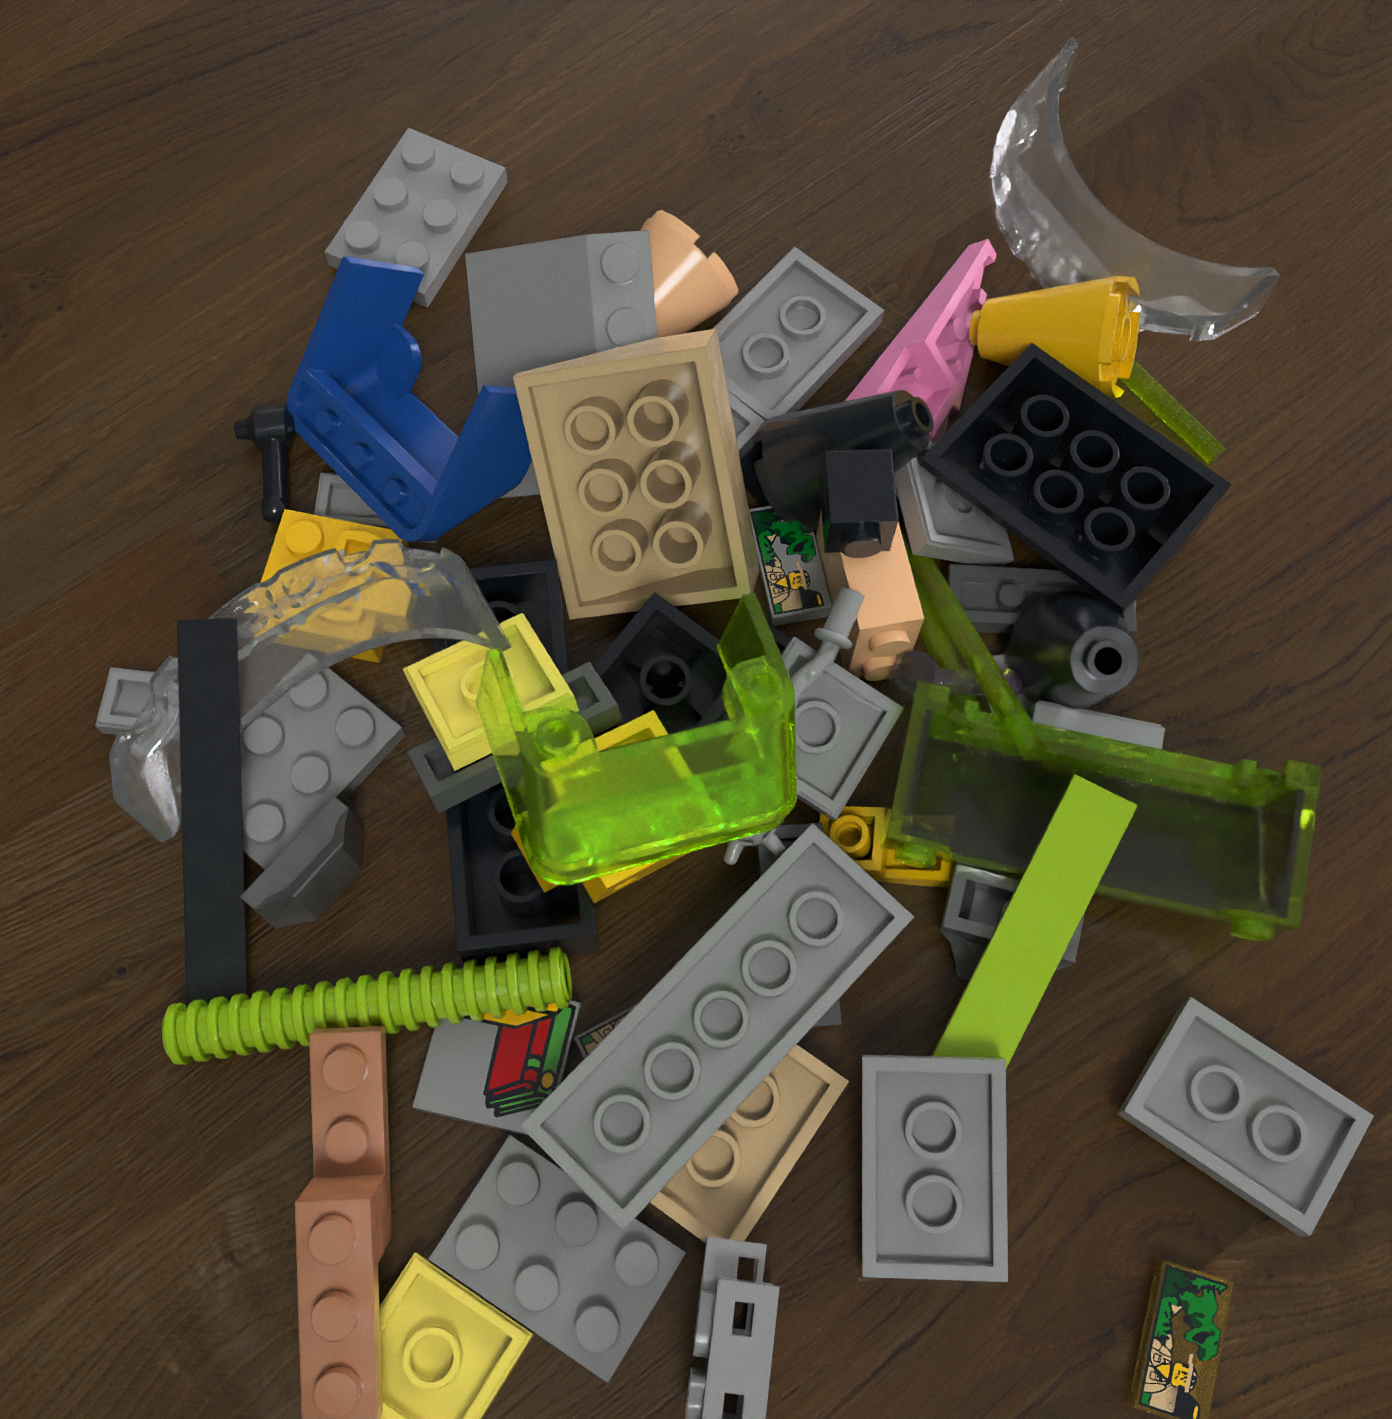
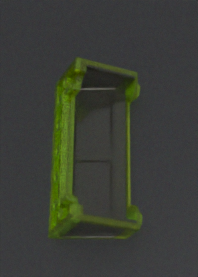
M917 681L902 713L880 843L881 848L895 850V861L916 867L933 868L936 859L1021 878L1071 777L1076 774L1138 805L1094 892L1095 895L1231 924V935L1253 941L1273 942L1274 934L1300 928L1322 766L1288 759L1284 762L1283 771L1280 774L1274 770L1256 768L1257 762L1242 759L1236 764L1230 765L978 711L979 702L965 700L960 710L955 708V704L948 701L950 687Z

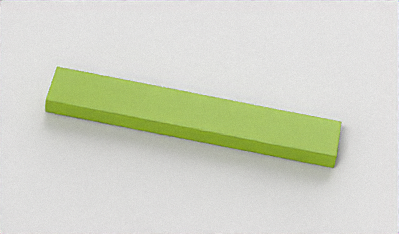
M1076 774L1071 777L931 1056L1004 1058L1007 1068L1138 805Z

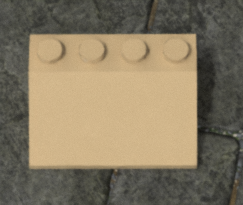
M716 329L653 338L523 371L513 376L555 559H557L558 572L569 619L639 611L654 592L674 607L752 597L760 568Z

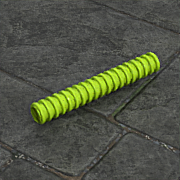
M554 946L550 948L547 955H542L538 949L530 950L527 958H521L517 952L507 955L506 961H500L494 955L488 956L485 964L480 965L474 958L467 959L464 962V966L460 968L454 962H447L440 971H437L433 965H427L421 969L420 974H416L412 968H407L400 972L399 977H395L392 972L386 971L379 975L378 980H374L371 975L366 974L361 975L357 983H353L348 977L340 978L336 982V986H332L328 981H320L313 990L307 984H299L294 988L293 993L286 987H279L273 991L272 996L265 990H259L252 994L251 999L248 995L239 993L232 996L230 1002L227 998L219 996L210 1000L209 1005L201 999L189 1003L188 1008L183 1003H173L168 1006L163 1018L162 1040L166 1054L174 1064L180 1066L188 1064L192 1057L197 1062H207L212 1058L213 1054L216 1058L227 1059L233 1055L234 1050L237 1055L247 1056L254 1051L255 1047L261 1053L271 1052L276 1044L283 1050L292 1049L296 1045V1041H299L300 1045L308 1047L309 1033L318 1028L385 1026L386 1033L396 1034L402 1025H405L409 1031L419 1030L422 1022H427L431 1028H437L441 1026L443 1019H448L452 1025L462 1023L464 1016H470L472 1021L477 1022L484 1019L485 1013L491 1012L492 1016L497 1019L503 1018L506 1010L510 1009L518 1016L524 1015L527 1007L534 1006L537 1012H545L548 1004L556 1003L559 1009L568 1008L569 1002L572 1000L570 966L566 953L563 952L560 946Z

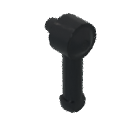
M287 404L256 406L247 419L234 423L235 436L237 439L252 441L262 451V514L265 521L271 524H280L284 509L289 510L286 449L293 448V440L297 432L295 431L293 416L287 409Z

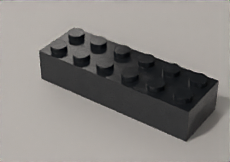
M557 559L428 573L434 654L523 613L560 674L563 675L570 671ZM578 744L446 810L456 948L463 963L467 959L474 958L478 961L479 965L485 964L486 958L494 955L500 961H506L507 955L517 952L521 958H527L529 951L538 949L542 955H547L550 948L554 946H560L567 956L600 952L595 903L592 901L579 876L544 893L511 835L520 816L538 808L536 801L526 786L536 766L578 747Z

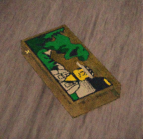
M1166 1260L1156 1261L1128 1401L1129 1407L1165 1419H1209L1234 1282Z

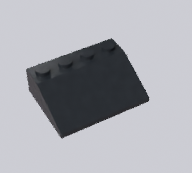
M1033 343L921 458L919 464L1120 615L1177 557L1206 523L1232 485Z

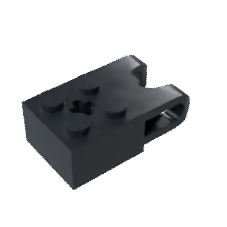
M654 592L593 666L617 702L623 722L605 730V732L607 733L654 710L705 797L720 801L729 789L736 786V766L738 765V759L722 750V747L765 678L757 673L758 669ZM670 683L677 685L676 696L673 698L663 699L654 695V687L652 686L655 684L663 689Z

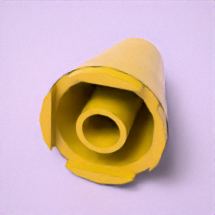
M1118 275L987 299L982 309L975 310L972 315L969 331L970 342L973 346H978L981 358L1006 366H1010L1033 343L1109 398H1118L1122 396L1124 390L1116 385L1117 379L1130 378L1137 348L1140 312L1128 311V295L1139 296V286L1135 277Z

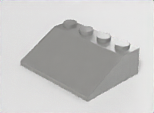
M649 230L587 234L465 254L478 395L483 385L515 388L513 376L516 373L658 338ZM531 462L521 483L500 498L540 495L533 462Z

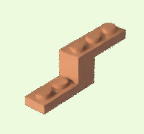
M385 1026L318 1028L309 1033L314 1177L295 1201L302 1419H380L383 1413L378 1263L392 1238Z

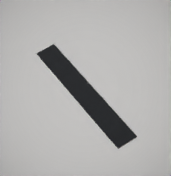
M237 618L177 620L187 1008L189 1003L194 1000L201 999L209 1005L210 1000L214 997L223 996L230 1002L231 997L235 994L244 993L247 995L245 901L240 898L245 891Z

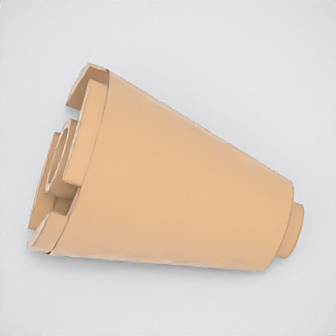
M659 210L645 221L640 231L649 230L657 336L660 338L685 334L727 307L738 294V287L734 277L720 257L713 252L707 258L694 244L700 236L677 217Z

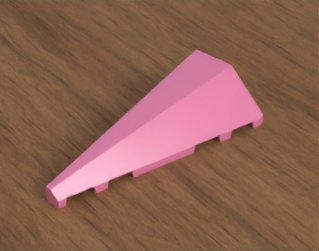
M989 239L970 244L845 401L905 390L913 397H920L927 404L932 414L934 427L932 432H930V442L936 443L945 434L949 415L960 411L975 348L970 342V322L974 311L982 308L987 297V293L980 288L985 266L995 262L997 255Z

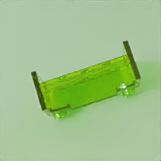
M755 592L742 595L717 646L718 653L728 675L722 688V699L730 719L602 751L598 750L588 723L573 710L560 706H548L523 712L502 648L487 650L475 703L530 866L539 877L552 884L571 885L770 831L784 822L794 808L798 794L795 690Z

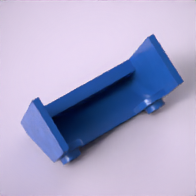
M343 256L287 397V409L293 416L295 431L400 539L407 542L434 541L516 488L523 480L532 462V457L516 389L512 387L483 385L458 437L411 392L421 369L422 358L417 341L402 325L424 273L416 267Z

